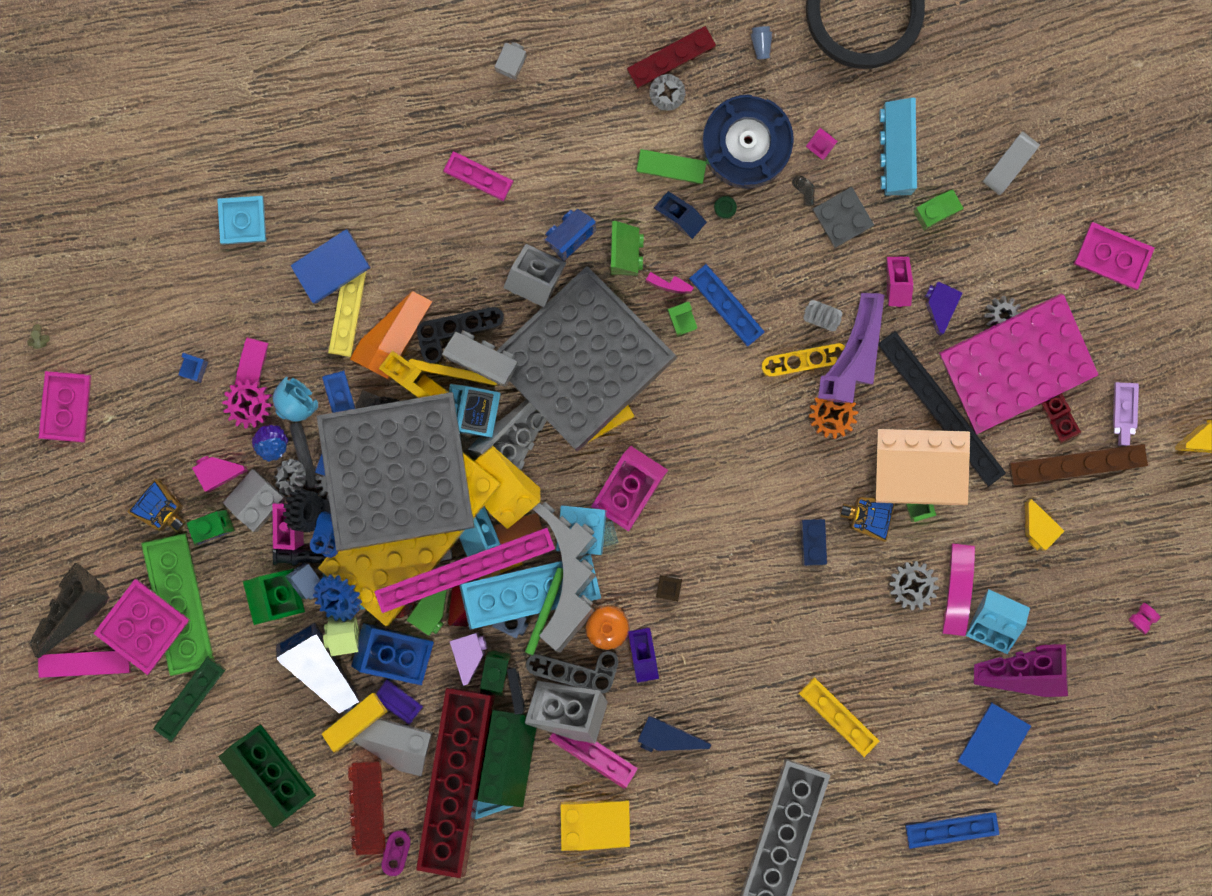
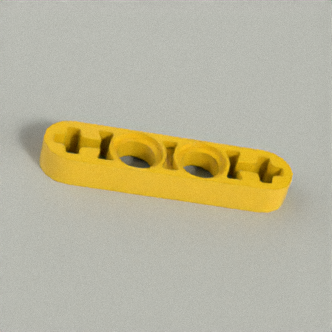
M836 343L770 356L762 362L761 369L766 376L776 377L833 366L837 361V357H829L830 362L826 363L824 350L828 349V354L834 353L835 348L843 351L845 345ZM813 352H818L822 355V362L818 365L812 364L810 361V354ZM791 356H796L800 360V366L796 369L790 368L787 364L788 358ZM779 358H784L783 365L786 371L782 372V367L775 368L774 373H771L769 369L766 370L765 366L769 364V361H772L773 364L781 363Z

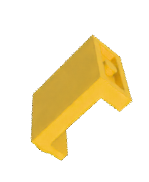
M393 350L379 368L418 398L449 393L426 375H422L416 384L413 383L421 370Z

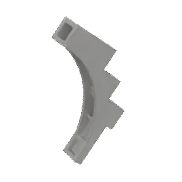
M544 502L543 504L538 503L532 509L548 522L557 539L563 562V585L556 611L539 637L555 651L561 653L595 611L591 607L593 602L585 595L581 597L579 595L596 576L592 572L594 567L585 559L581 562L580 560L597 539L592 536L595 532L585 523L583 526L575 523L570 529L572 524L563 516L558 519L552 514L555 510Z

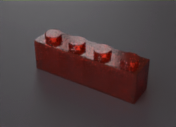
M381 760L354 761L352 767L348 768L349 781H353V790L349 791L350 804H354V813L350 814L351 827H355V836L351 837L352 850L356 849V855L384 854L385 826Z

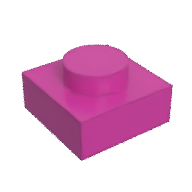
M819 128L806 147L824 160L838 141Z

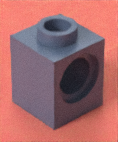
M302 563L285 577L302 599L309 598L311 600L315 598L313 596L315 592L314 587L320 579L309 564Z
M527 617L517 618L518 626L516 629H508L505 621L493 624L492 627L517 639L518 635H524L529 624L525 622Z

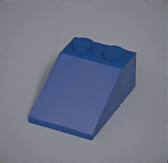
M576 209L574 212L572 210L567 212L562 218L564 222L558 227L554 225L545 234L547 236L545 238L546 244L563 262L596 232V221L579 209Z
M363 623L359 636L358 652L354 654L351 667L361 673L422 685L434 642L388 628Z

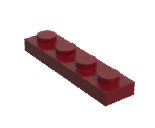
M704 26L628 67L627 72L636 88L639 89L654 81L657 77L665 75L715 48L716 44L707 27Z

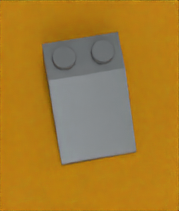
M538 681L525 723L573 740L596 744L608 701L601 691Z

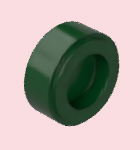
M729 196L718 198L714 205V212L721 219L732 218L737 210L735 200Z

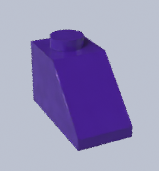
M937 282L934 286L930 285L925 295L928 298L926 307L936 334L940 336L944 334L962 296V292L941 282Z
M650 628L629 631L628 635L637 683L659 679Z

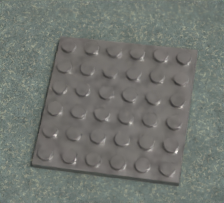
M588 266L497 350L501 354L504 350L516 356L514 360L518 362V365L510 382L577 452L677 359V356Z
M453 392L317 415L336 551L475 528Z

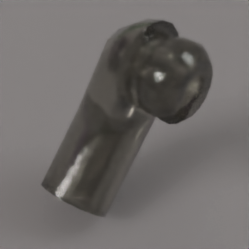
M795 176L792 180V185L803 194V206H815V187L813 183L804 176Z

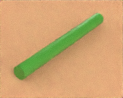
M557 567L525 650L526 654L534 655L540 639L539 635L543 632L563 580L562 568Z

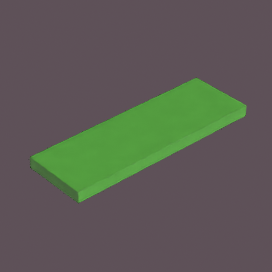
M187 533L141 543L151 590L190 619V622L165 653L169 674L173 676L198 670L207 656L213 660L214 656Z

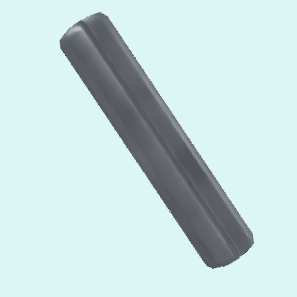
M294 423L289 428L298 460L306 471L305 486L308 489L314 488L318 481L315 479L316 474L301 423Z

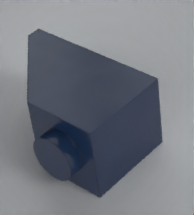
M669 191L654 207L659 214L691 239L707 223L693 206Z

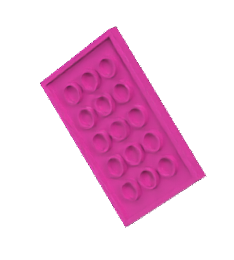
M1062 293L939 353L976 434L1098 376L1076 321Z

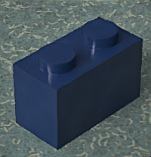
M825 519L800 520L802 566L827 565Z

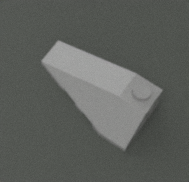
M526 399L494 425L492 437L480 436L468 448V451L477 459L493 445L521 470L528 451L532 450L534 446L533 441L536 435L543 429L547 420Z
M379 718L352 741L397 770L422 776L433 732Z

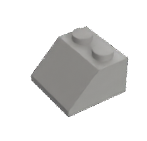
M525 244L510 269L504 289L545 307L565 268L566 262Z
M252 469L223 503L250 530L258 532L273 515L272 504L283 503L286 497Z

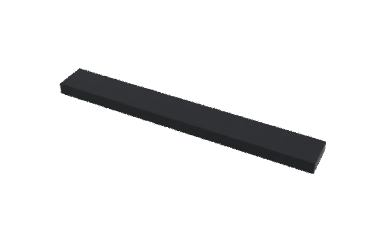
M892 332L879 342L878 348L943 431L970 432L969 464L985 485L989 487L1005 475L1006 472L897 332Z

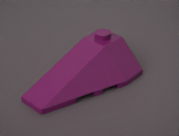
M1066 644L1041 645L1035 647L1036 650L1023 653V651L1016 652L1015 656L1006 659L998 657L974 664V684L1041 697L1068 696Z

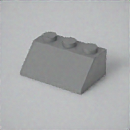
M462 330L461 334L455 332L442 355L458 365L501 386L507 387L518 365V362L514 360L516 356L504 350L501 354L494 350V345L484 340L480 344L473 340L475 336Z

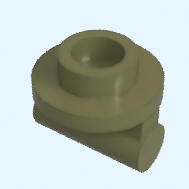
M39 324L33 326L31 331L32 338L27 340L28 346H33L34 349L43 348L50 341L48 335L41 334L42 327Z

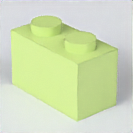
M331 615L328 618V624H324L325 635H323L324 646L329 648L330 655L336 656L358 652L359 627L356 615L351 620L347 619L345 622L341 618L335 621L334 616Z

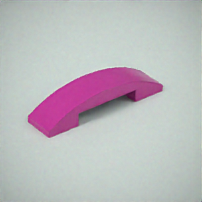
M952 544L950 577L942 634L966 635L973 588L975 546Z

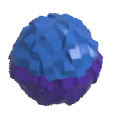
M269 425L261 427L252 438L254 451L268 462L278 460L286 452L288 438L280 426Z

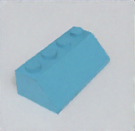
M906 98L885 102L883 109L879 111V121L883 122V131H880V145H884V153L880 154V167H884V176L880 177V188L884 189V195H912L917 189L916 98Z

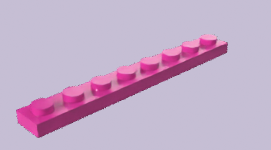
M544 528L378 589L374 593L381 612L384 613L555 550L548 528Z

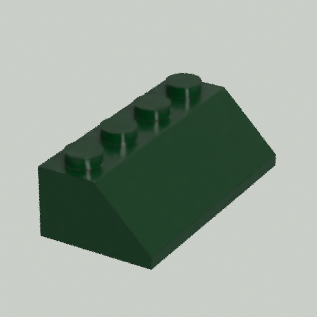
M493 710L477 801L523 808L537 729L525 723L527 715H515V713Z
M261 724L218 756L273 828H276L316 796Z

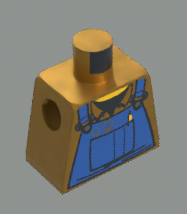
M154 479L127 511L158 531H163L168 525L175 532H179L186 523L177 515L183 506L160 479Z
M858 497L855 506L842 504L840 517L852 519L850 529L878 541L887 542L895 503H876V498Z

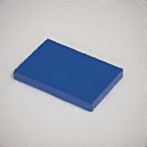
M347 229L290 265L313 304L318 303L371 268Z
M990 703L957 762L997 785L1031 725L997 705Z

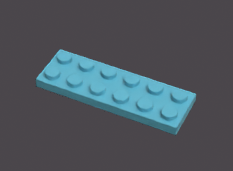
M591 554L581 558L580 562L585 559L593 566ZM559 561L460 584L470 630L540 613L557 567L563 569V562ZM596 576L579 597L585 595L591 601L601 599ZM563 580L551 610L557 608L562 592Z

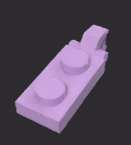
M1114 383L1113 428L1114 434H1118V446L1130 445V434L1134 435L1135 429H1137L1139 383Z

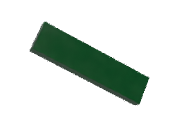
M207 656L153 730L172 742L226 669Z

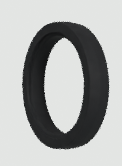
M821 0L806 1L808 28L815 43L832 60L856 69L882 67L904 55L918 38L925 15L924 0H909L910 20L903 36L885 50L875 53H857L840 46L827 33L820 15Z

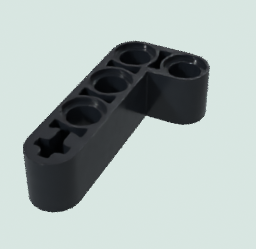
M491 307L422 322L417 328V335L423 359L428 363L439 364L443 359L441 341L451 339L455 332L461 334L463 330L470 334H477L501 328L505 322L503 312L499 308ZM492 313L500 316L496 324L489 320L485 321L487 326L483 327L480 315H484L485 319L491 318ZM471 317L478 319V326L474 329L466 326L467 320ZM454 322L456 330L453 333H446L444 331L446 323ZM429 326L434 329L433 336L430 338L423 337V329ZM435 348L438 350L439 355L435 360L427 358L429 349Z

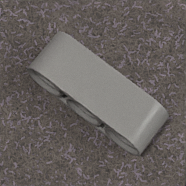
M1022 131L982 182L998 195H1001L1040 144Z

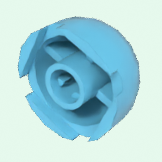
M285 377L273 392L275 412L282 419L294 422L306 420L317 410L318 402L316 399L312 401L308 396L312 392L303 383L295 378L289 381L287 380L288 377Z

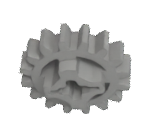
M914 561L912 566L905 562L904 569L898 566L896 568L899 573L891 574L895 580L894 582H889L890 586H894V590H891L890 594L897 595L894 602L902 601V608L909 604L910 610H914L915 605L921 610L923 609V603L931 605L930 597H937L933 590L939 589L938 586L934 585L938 577H931L933 569L925 570L927 564L923 563L918 567V561ZM914 570L921 572L926 578L921 579L917 577ZM905 574L906 579L903 585L899 586L900 579ZM911 580L918 583L923 582V584L916 587V591L904 589L912 584ZM928 586V591L926 595L923 597L922 592L924 588ZM902 594H910L914 601L907 600Z

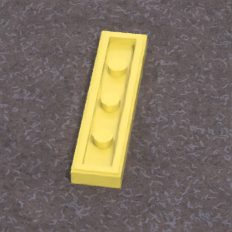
M367 271L342 286L339 290L329 354L345 357L352 356Z

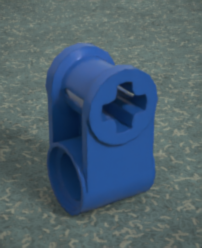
M323 511L317 518L313 537L310 541V548L314 553H322L328 558L336 556L338 551H336L331 513Z

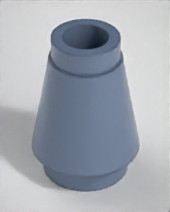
M770 26L752 28V34L750 35L757 60L769 59L772 41Z

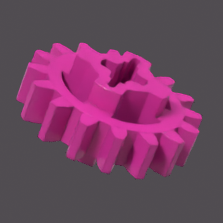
M247 379L245 384L242 380L237 381L238 387L234 384L230 385L229 387L232 392H225L224 395L228 397V400L222 401V404L228 405L224 413L230 412L231 414L228 420L236 419L235 425L240 426L244 423V428H249L250 423L253 427L258 426V421L264 423L266 421L264 415H271L267 408L273 406V403L268 402L272 395L265 394L267 387L260 388V381L252 384L251 379ZM250 389L254 390L259 396L252 394ZM238 394L239 398L236 404H234V398ZM251 401L252 405L245 407L244 402ZM262 403L261 411L258 414L257 408ZM237 411L245 414L246 418L240 416Z

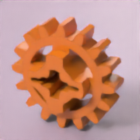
M814 398L817 404L816 406L810 405L809 408L814 413L809 414L808 417L814 418V422L810 425L818 426L817 434L823 431L824 438L832 434V438L836 439L837 433L844 437L845 429L850 432L853 430L850 424L857 423L853 416L857 415L858 411L852 410L856 403L842 402L844 405L838 406L833 401ZM823 404L825 408L824 413L818 417L819 408ZM830 409H832L833 411L842 410V412H840L836 416L837 420H835L834 418H824L828 416V414L830 413ZM848 412L847 422L843 425V415ZM822 424H832L835 430L828 429Z

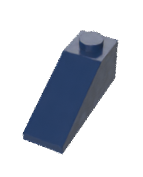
M648 715L637 739L641 743L640 747L650 752H653V749L670 751L710 749L711 743Z

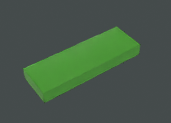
M640 149L636 172L703 184L706 161Z

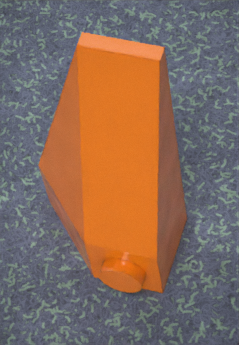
M412 291L360 340L350 360L390 381L391 377L379 369L392 350L401 357L404 356L432 301Z

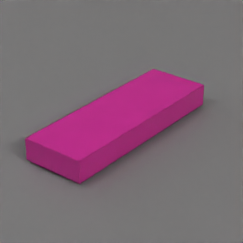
M454 151L443 170L444 173L503 202L514 182Z

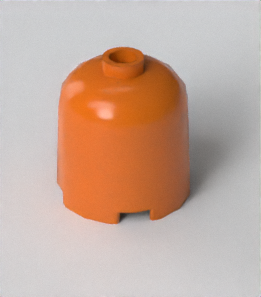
M611 605L595 608V611L585 623V632L590 643L604 650L615 649L622 645L627 639L630 630L629 620L625 613L618 607Z

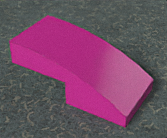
M652 272L646 278V283L672 293L691 294L694 289L693 286L676 276L673 277L670 283Z
M246 338L235 385H237L239 380H242L244 384L247 379H251L252 384L260 381L269 343Z

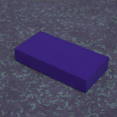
M388 679L376 693L387 709L409 725L423 707V705Z

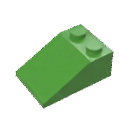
M612 221L611 275L638 276V270H643V257H639V248H643L644 234H639L638 227Z

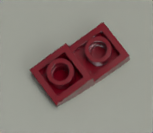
M1062 393L1041 403L1060 444L1081 434V430L1074 420L1071 409Z

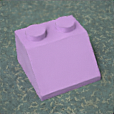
M479 632L450 641L463 686L472 680L485 655L484 650L488 648L484 635L480 636Z

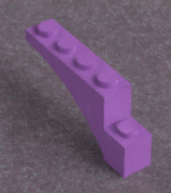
M861 293L859 309L850 338L836 363L825 376H821L818 398L833 402L853 403L856 384H873L884 303L883 294Z

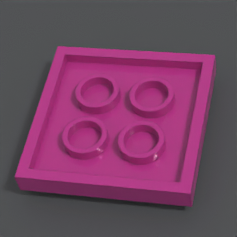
M134 579L93 634L145 674L149 675L190 622V619L138 579Z

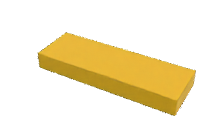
M372 693L324 731L322 736L331 750L338 752L388 711L376 693Z

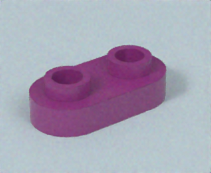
M403 830L394 831L387 841L381 867L383 872L389 876L399 875L405 867L411 838ZM402 838L404 844L401 846L397 845L396 839ZM391 860H396L398 866L393 868L390 866L389 862Z

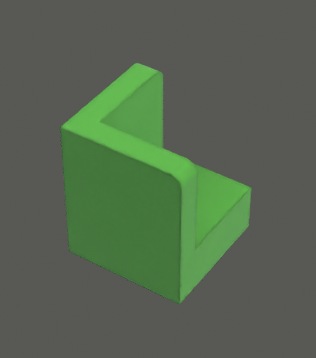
M690 302L668 309L667 312L676 336L697 329Z
M906 504L911 522L936 516L933 504Z

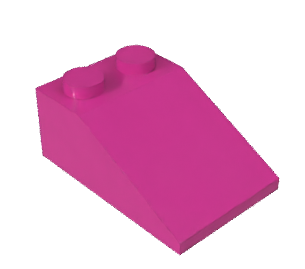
M630 446L618 461L591 507L607 510V518L630 531L668 470Z

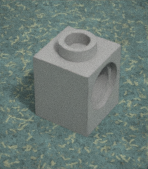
M505 42L496 62L495 71L516 80L527 57L526 51L523 50L524 47L514 42L511 45Z

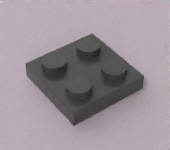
M852 187L812 209L834 249L874 226Z

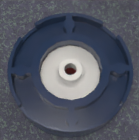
M752 95L732 97L715 108L705 125L702 137V151L706 164L719 180L730 186L741 189L764 186L782 173L790 159L794 143L792 126L785 112L769 99ZM744 140H749L751 143L746 144Z

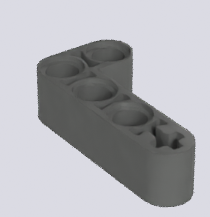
M611 650L603 651L599 655L595 669L541 654L531 655L526 661V668L533 675L579 688L598 690L602 694L607 693L611 689L618 666V657ZM604 655H612L615 659L614 665L611 667L604 666L602 664ZM536 658H539L540 663L543 665H547V660L551 661L548 674L543 673L545 668L542 667L533 670V665L530 664V661H535ZM556 664L562 665L565 669L564 675L560 677L555 676L552 673V667ZM578 670L584 671L587 675V679L582 683L574 680V673ZM603 676L608 679L609 684L605 689H600L596 686L595 681L598 677Z

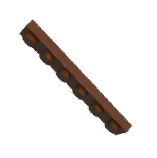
M1145 444L1009 463L1012 486L1148 466Z

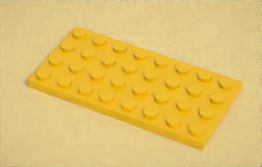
M463 452L474 519L500 487L501 483ZM464 530L362 547L360 549L339 551L332 558L326 557L318 569L327 577L331 574L334 579L337 575H340L342 581L348 579V585H355L354 592L360 593L357 597L362 600L360 605L385 626H389L405 605L382 613L374 591L433 570Z

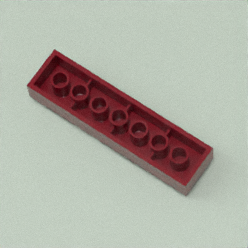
M453 687L446 688L416 871L460 879L466 876L477 810V799L495 699L494 694Z

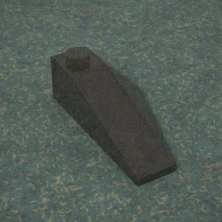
M74 563L59 584V587L62 589L57 599L51 600L49 604L51 608L47 618L41 619L29 643L37 658L43 656L97 615L110 598L104 585L78 563Z

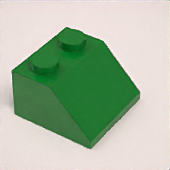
M294 568L242 581L254 625L305 612L302 598L285 577Z

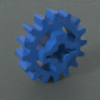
M331 574L327 578L323 577L314 587L315 592L313 596L318 598L315 604L321 605V612H327L326 617L334 616L335 621H338L339 618L343 622L347 619L351 620L361 609L359 605L362 603V600L357 598L360 593L353 590L355 585H348V579L342 581L340 575H337L335 579Z

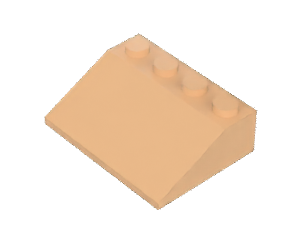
M878 429L876 503L968 505L970 432Z

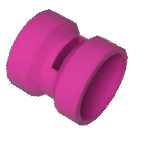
M1143 603L1139 607L1137 614H1132L1128 620L1134 627L1146 635L1150 630V626L1153 623H1157L1161 617L1153 608Z

